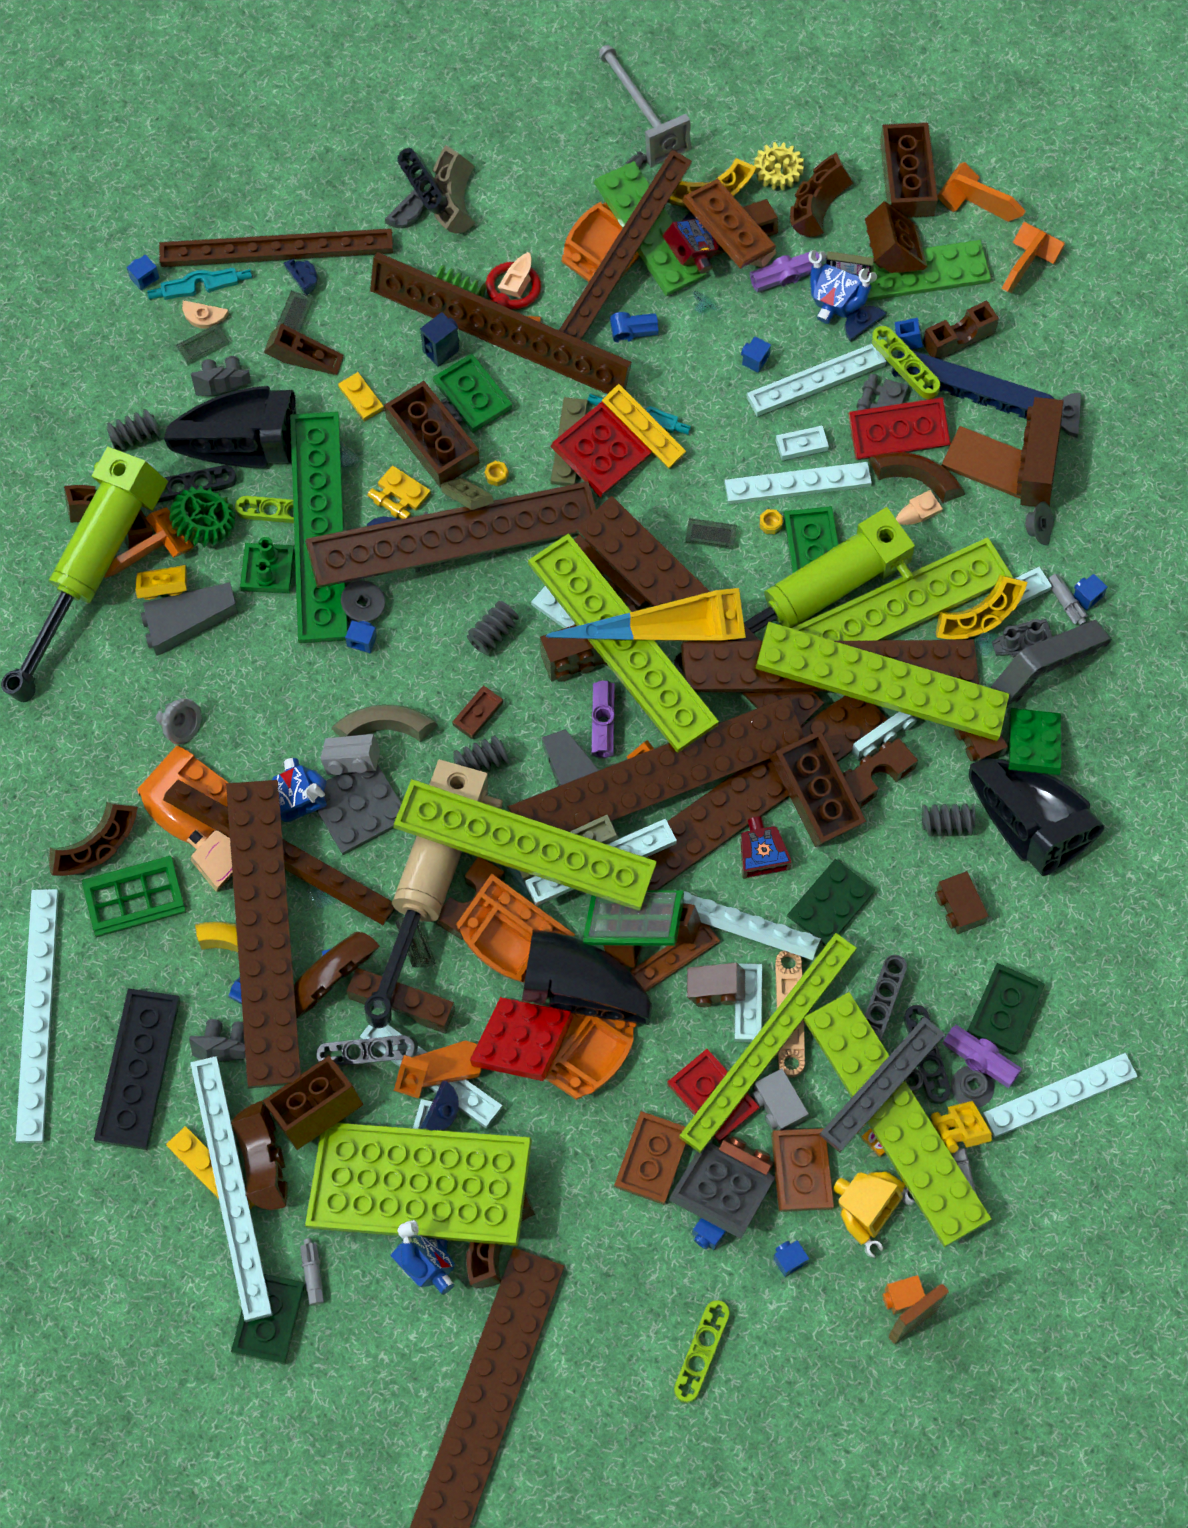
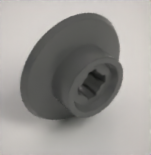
M1043 501L1035 507L1034 512L1027 514L1025 525L1029 536H1035L1040 544L1048 545L1054 519L1050 506Z
M358 580L344 588L341 595V605L344 612L352 619L371 621L382 613L385 606V598L377 585L369 581ZM359 600H362L367 604L363 607V605H360L357 602Z
M966 1066L959 1069L952 1078L951 1091L954 1098L960 1104L973 1101L976 1107L979 1108L986 1105L994 1095L995 1086L993 1079L986 1073L982 1074L978 1071H973ZM972 1081H976V1084L979 1086L975 1091L971 1090L968 1085Z

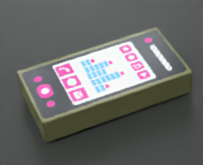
M827 252L826 264L857 276H859L860 270L865 268L869 269L867 277H869L871 272H874V258Z

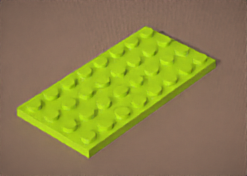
M337 1123L320 1134L305 1226L308 1229L400 1236L398 1233L399 1226L405 1222L415 1220L419 1227L417 1235L429 1239L518 1246L532 1140L530 1137Z

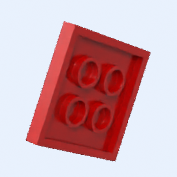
M600 402L554 440L550 446L585 482H589V486L600 497L613 488L652 453L603 402Z
M500 997L470 1058L472 1066L544 1082L573 1019L571 1011Z

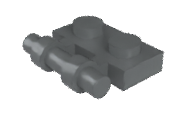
M870 374L868 380L863 384L862 390L864 392L862 398L858 400L856 408L857 410L902 404L908 385L885 379L883 386L877 385L878 376ZM873 394L879 396L877 404L871 403Z

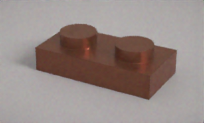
M483 685L452 721L453 726L473 739L503 704V699Z
M732 1136V1138L726 1137L719 1148L720 1151L765 1175L770 1172L774 1161L769 1159L770 1155L760 1149L754 1151L746 1147L747 1143L736 1136Z

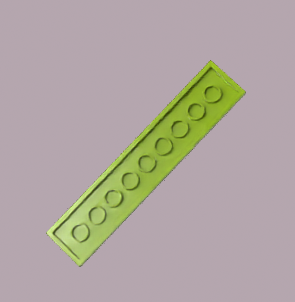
M569 533L528 560V565L577 626L631 612ZM588 639L677 753L718 726L719 721L654 640Z
M987 537L912 572L913 577L908 581H905L903 577L801 623L792 629L832 641L886 640L939 615L940 612L948 611L992 590L998 581L999 574L1008 577L1013 576Z
M772 622L767 624L755 667L758 670L998 741L1000 738L1009 694Z
M413 779L409 783L394 822L395 829L638 911L641 909L657 862Z
M850 992L804 1017L806 1025L852 1098L889 1057V1054ZM904 1081L867 1124L945 1248L990 1222L991 1217L909 1086Z

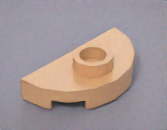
M183 300L182 310L185 318L191 325L198 328H212V326L218 325L221 321L223 322L229 314L228 309Z

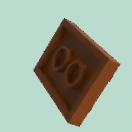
M640 1111L614 1188L665 1205L686 1142L679 1138V1135L686 1126Z
M823 1129L772 1131L771 1137L779 1212L832 1210L834 1208L827 1141L820 1136Z

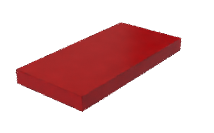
M943 397L848 412L856 460L870 458L871 456L887 452H910L951 445Z

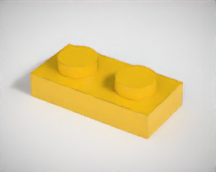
M358 372L338 383L339 389L363 421L384 410L382 403Z

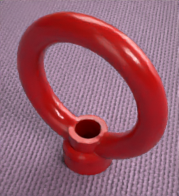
M514 261L497 265L489 272L485 283L487 294L492 302L508 309H521L536 301L541 292V280L533 268L530 269L528 274L532 282L531 292L522 299L510 300L506 294H498L495 289V281L499 275L508 271Z

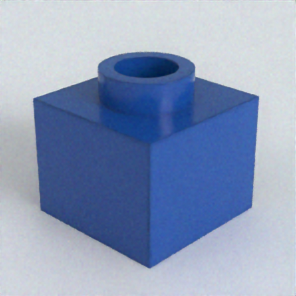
M146 254L132 261L127 267L130 279L141 291L160 278L157 266Z
M918 317L895 322L896 335L910 350L923 347Z
M754 336L750 344L746 343L741 351V356H743L742 365L759 373L770 356L771 344Z
M1092 574L1088 579L1082 578L1075 585L1074 597L1087 611L1104 597L1107 586L1095 574Z
M352 620L345 637L347 647L371 653L377 638L376 628L366 621L356 622Z
M703 1218L699 1220L692 1231V1235L695 1236L694 1241L706 1250L708 1247L714 1250L727 1233V1231Z
M798 1240L792 1244L786 1241L775 1249L777 1253L774 1254L773 1260L784 1277L808 1263L809 1258Z

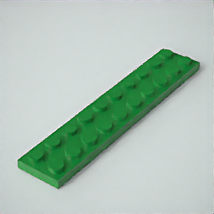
M339 412L291 414L298 642L344 641L348 631L347 614L341 605V595L346 587V583L317 588L305 543L307 538L344 531Z

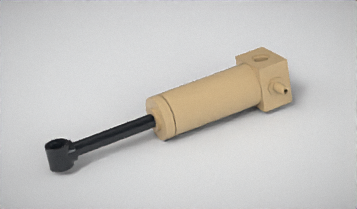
M438 760L429 785L501 809L503 801L488 796L487 773ZM416 836L392 901L393 907L404 914L405 917L377 992H373L366 1000L364 1006L366 1020L370 1026L383 1028L390 1023L392 1019L391 1009L395 1001L392 995L419 921L433 922L438 919L462 851ZM375 1008H382L385 1010L380 1015H375L372 1013V1011Z

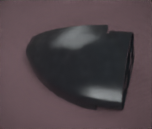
M258 386L220 395L195 406L172 421L166 429L164 440L167 447L175 453L217 464L264 469L268 463H291L290 415L296 414L294 390H270L269 386Z
M985 758L970 764L969 780L994 825L1018 858L1023 862L1028 860L1042 876H1048L1073 861L1104 831L1105 826L1090 810L1089 801L1057 778L1045 773L1009 770V761Z
M533 929L522 1001L545 1004L546 997H550L549 1007L571 1011V1013L644 1025L650 1024L652 1012L651 999L632 973L604 950L594 945L585 944L583 940L573 936Z

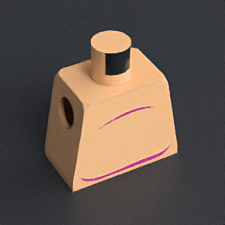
M196 829L187 839V842L197 849L192 854L191 861L212 888L218 891L232 876L230 838L217 830L206 838Z

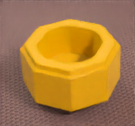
M499 461L487 464L484 472L488 483L494 486L506 483L509 476V470L505 463Z
M767 509L760 515L759 528L765 534H776L782 529L783 516L777 510Z

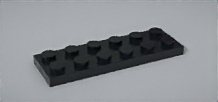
M128 988L95 1131L94 1141L96 1143L148 1150L178 1013L179 996Z

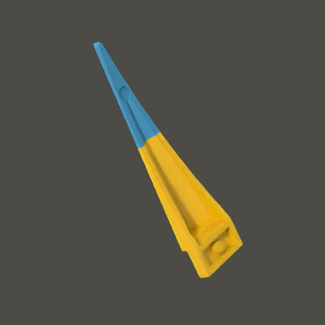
M739 588L715 590L546 635L548 638L703 642L746 638Z

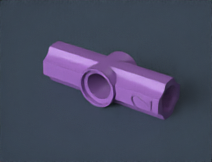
M810 252L793 258L789 255L781 256L772 265L751 271L750 279L754 290L760 292L780 284L782 287H785V284L790 282L796 283L801 277L810 275L811 266L814 265L809 260ZM816 252L815 255L817 260H819L818 252Z
M609 681L593 683L591 755L597 758L613 756L615 684ZM604 716L609 720L607 722H599L597 719Z
M958 1025L952 1027L943 1041L944 1046L965 1059L970 1069L982 1074H988L1007 1088L1013 1085L1022 1070L1021 1067L1001 1055L998 1048L987 1039L979 1040Z

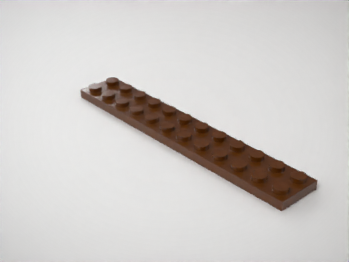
M377 252L373 257L371 292L431 318L436 317L442 312L447 318L451 317L458 325V330L605 394H609L618 384L626 390L631 361Z
M589 482L494 500L493 504L474 510L464 506L307 538L305 543L317 588L562 538L568 533L570 536L578 534L576 529L596 511Z
M613 496L609 497L576 529V532L653 607L710 592ZM744 625L746 638L726 641L760 640ZM813 691L740 692L756 708L789 696L800 727L824 703Z
M974 640L835 641L979 685ZM762 641L682 642L683 676L696 693L828 691L755 669Z
M788 696L719 723L718 726L679 753L675 751L670 743H667L507 807L511 813L570 832L605 815H608L610 821L769 759L774 752L803 739L804 735Z
M843 696L802 725L801 730L804 738L821 730L836 762H839L852 752L855 742L887 721V719L874 704ZM771 758L737 771L667 821L677 843L646 857L657 861L649 883V890H660L748 827V819L757 816L762 817L790 797Z
M278 780L226 783L248 1089L284 1086L288 1083H293L301 1076Z
M513 1248L410 1528H470L562 1276L564 1265Z

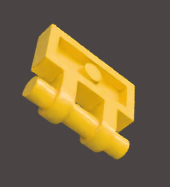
M392 465L378 481V486L383 491L378 492L372 488L367 496L373 499V503L377 506H383L391 511V515L395 518L405 519L411 517V513L406 510L409 506L417 511L430 496L431 490ZM391 495H393L394 497L399 499L400 502L396 504L388 498Z
M973 1101L948 1107L947 1115L941 1116L939 1112L931 1115L932 1125L937 1133L940 1134V1138L950 1153H955L958 1150L957 1142L963 1141L967 1148L992 1141L991 1131ZM954 1126H955V1128H956V1129H953V1130H949L950 1127H954Z

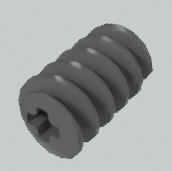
M146 409L143 410V417L135 412L134 421L127 415L125 416V424L119 419H116V427H113L110 422L107 423V432L114 449H116L118 444L124 450L126 441L131 446H134V438L143 443V435H146L151 440L153 431L159 437L161 436L153 413L150 414Z
M498 601L495 603V608L489 609L488 614L482 617V621H478L475 624V628H471L468 631L467 639L475 649L488 656L490 653L487 646L495 649L496 644L493 640L502 642L503 638L500 633L509 635L510 632L507 626L514 629L516 624L513 620H518L519 616L508 604Z
M495 735L491 736V744L486 739H483L481 747L477 743L472 744V751L467 746L463 747V755L458 750L453 751L455 764L482 771V766L491 771L492 762L497 767H500V759L502 758L507 764L510 763L502 741H499Z
M966 803L962 804L960 811L957 804H952L950 811L946 804L941 806L940 811L937 805L933 804L930 812L925 804L922 805V829L927 831L929 837L932 836L934 829L937 830L939 836H942L944 829L947 830L949 836H952L954 829H957L959 836H962L964 828H967L969 836H972L975 828L974 803L971 810H969Z

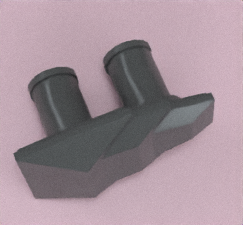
M229 356L225 359L226 368L217 367L214 360L206 359L201 363L202 371L191 373L195 394L197 396H213L237 390L239 387L251 383L249 370H240V360L236 356Z
M1032 619L1027 623L1006 627L1003 635L991 643L996 656L1010 655L1015 657L1023 649L1053 636L1046 619Z
M216 1019L207 1020L204 1036L189 1037L192 1056L201 1060L217 1056L218 1061L246 1058L243 1022L236 1021L232 1023L230 1039H226L225 1037H220L223 1027L222 1022Z

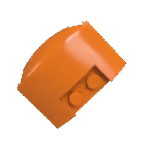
M599 202L587 210L574 224L564 244L561 262L588 282L622 230L621 225L607 203L602 204V202ZM638 252L633 257L622 277L640 257Z
M176 745L137 789L138 794L141 795L144 807L153 820L171 835L187 842L188 837L197 829L208 838L215 829L163 800L164 795L177 780H180L228 808L226 783L228 782L196 759L192 753Z
M493 874L489 876L456 923L465 943L482 962L501 975L519 982H525L533 929L569 936L575 935Z
M572 1013L573 1019L545 1079L576 1100L595 1092L616 1074L627 1058L634 1040L633 1027H636V1023Z

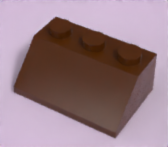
M883 201L865 218L866 232L869 235V245L873 252L874 263L879 268H885L890 273L925 270L927 263L917 224L889 203Z

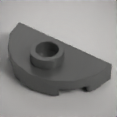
M415 190L385 218L386 224L392 227L403 228L411 226L419 220L423 212V202Z
M1071 393L1062 398L1064 401L1061 429L1067 435L1078 438L1081 393Z

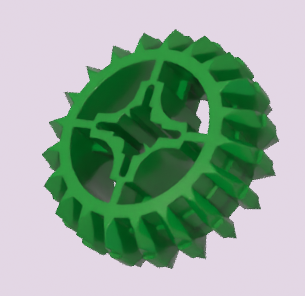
M191 486L188 491L183 489L180 495L174 498L173 504L170 507L169 521L172 522V529L177 530V537L184 536L185 542L193 541L194 547L200 543L203 548L209 543L214 548L217 542L222 544L226 538L228 539L234 529L236 512L233 511V504H228V497L221 498L220 491L217 493L212 492L211 487L208 490H204L200 486L196 490Z

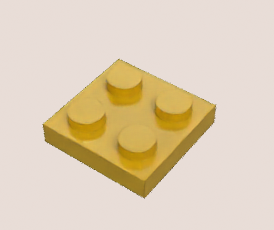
M186 565L137 573L135 588L137 599L151 600L157 598L158 595L168 594L169 596H176L183 593V591H187Z

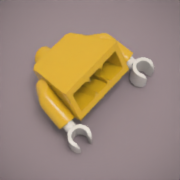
M860 1172L857 1173L852 1182L839 1178L834 1185V1192L841 1195L838 1203L842 1209L841 1217L847 1231L859 1244H864L865 1253L869 1257L874 1258L875 1255L870 1252V1246L874 1244L882 1251V1245L878 1241H871L870 1236L876 1237L901 1200L907 1205L915 1203L914 1200L908 1197V1188L905 1187L904 1182L889 1172H870L869 1174Z

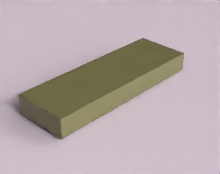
M462 477L441 484L442 493L471 510L494 503L493 496Z

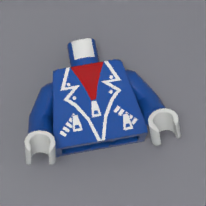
M812 250L809 253V260L814 264L811 266V296L816 305L821 308L817 315L819 321L829 324L834 314L846 318L851 312L866 304L871 289L870 282H874L877 279L875 272H871L868 278V268L860 270L859 276L828 264L821 266V263L826 259V253L821 251L819 260L815 257L816 250Z
M297 758L285 760V772L274 776L272 779L278 780L281 820L290 822L327 806L324 798L327 781L315 770L299 765Z
M415 1220L401 1224L398 1228V1233L403 1238V1241L390 1256L418 1286H435L442 1295L448 1293L454 1287V1283L448 1275L455 1268V1263L447 1253L448 1240L429 1239L417 1235L419 1227Z

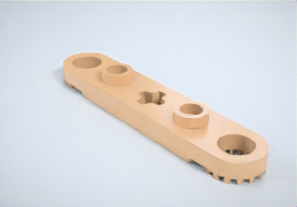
M784 950L779 952L775 961L776 1009L802 977L801 956ZM785 957H791L795 960L796 965L791 969H786L783 967L781 960ZM804 1020L778 1052L779 1070L783 1069L786 1076L790 1078L799 1076L805 1066ZM793 1057L798 1060L799 1066L794 1070H789L784 1064L785 1059Z

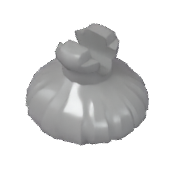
M181 698L172 703L165 704V712L158 711L155 717L159 725L162 726L163 734L174 744L189 742L197 734L201 724V710L198 704L187 698Z

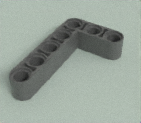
M1093 620L1043 640L1018 653L990 688L1008 693L1007 705L1014 701L1017 703L1040 676L1095 654L1098 648L1103 645L1106 647L1112 639L1099 622Z
M890 955L884 961L865 1013V1018L880 1042L907 969V963L900 955ZM891 965L897 966L900 969V973L893 974L887 967ZM888 989L891 991L892 996L883 997L879 990ZM879 1012L883 1015L884 1019L876 1021L871 1017V1013ZM915 1069L909 1075L917 1083L916 1086L909 1087L914 1095L919 1092L923 1084V1075L918 1069Z

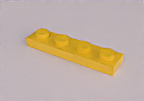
M620 384L602 399V402L668 469L686 453V450Z
M185 1126L166 1146L219 1199L209 1150ZM248 1199L249 1208L251 1209L255 1204L251 1203Z

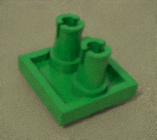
M269 537L260 538L258 543H245L240 581L241 591L290 593L294 545L273 544L272 539Z

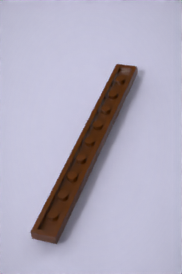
M673 149L671 150L559 331L580 340L583 339L692 165L690 159Z
M392 228L159 242V262L161 267L377 254V252L381 254L393 253Z
M177 780L165 793L164 801L230 838L228 808L180 780ZM282 839L284 868L286 871L381 925H384L393 914L395 908L391 900Z

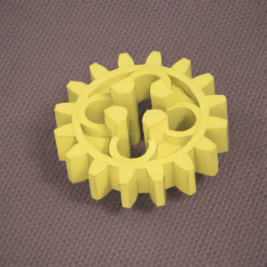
M774 142L772 148L765 145L764 151H758V155L754 159V166L757 167L754 174H757L758 181L764 180V187L771 184L772 190H775L776 186H780L781 190H784L785 185L793 187L794 181H800V175H803L804 160L800 158L799 151L793 152L794 146L785 148V143H782L781 147H778L776 142Z

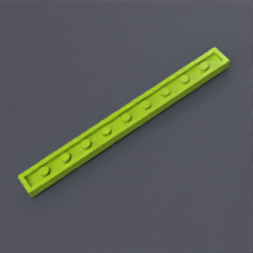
M837 933L834 934L679 1135L680 1139L700 1154L804 1020V1017L807 1016L856 952L857 948Z

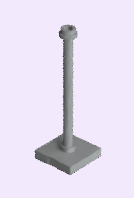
M610 45L603 46L599 50L600 59L603 62L607 61L653 126L652 129L645 131L646 156L650 167L664 162L672 149L679 154L691 150V127L687 114L662 124L616 59V50Z

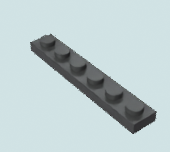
M924 1017L821 1131L820 1136L841 1153L942 1040L945 1033Z

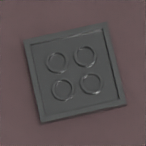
M378 764L376 771L341 773L327 780L324 790L327 806L316 811L342 855L394 828V822L401 807V802Z
M709 1142L701 1154L698 1151L696 1152L671 1194L669 1201L742 1239L775 1177L769 1173L765 1175L720 1151V1147Z

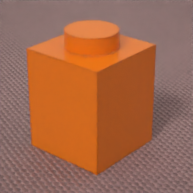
M918 1275L887 1284L885 1287L886 1293L882 1294L887 1310L892 1309L893 1315L905 1312L925 1296Z

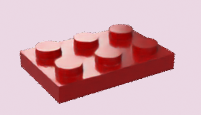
M706 1049L668 1080L667 1085L695 1115L728 1071ZM748 1094L744 1096L715 1134L714 1138L719 1143L759 1110V1106Z

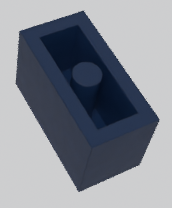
M441 312L420 328L423 353L437 367L459 352L458 325L451 317L447 318Z

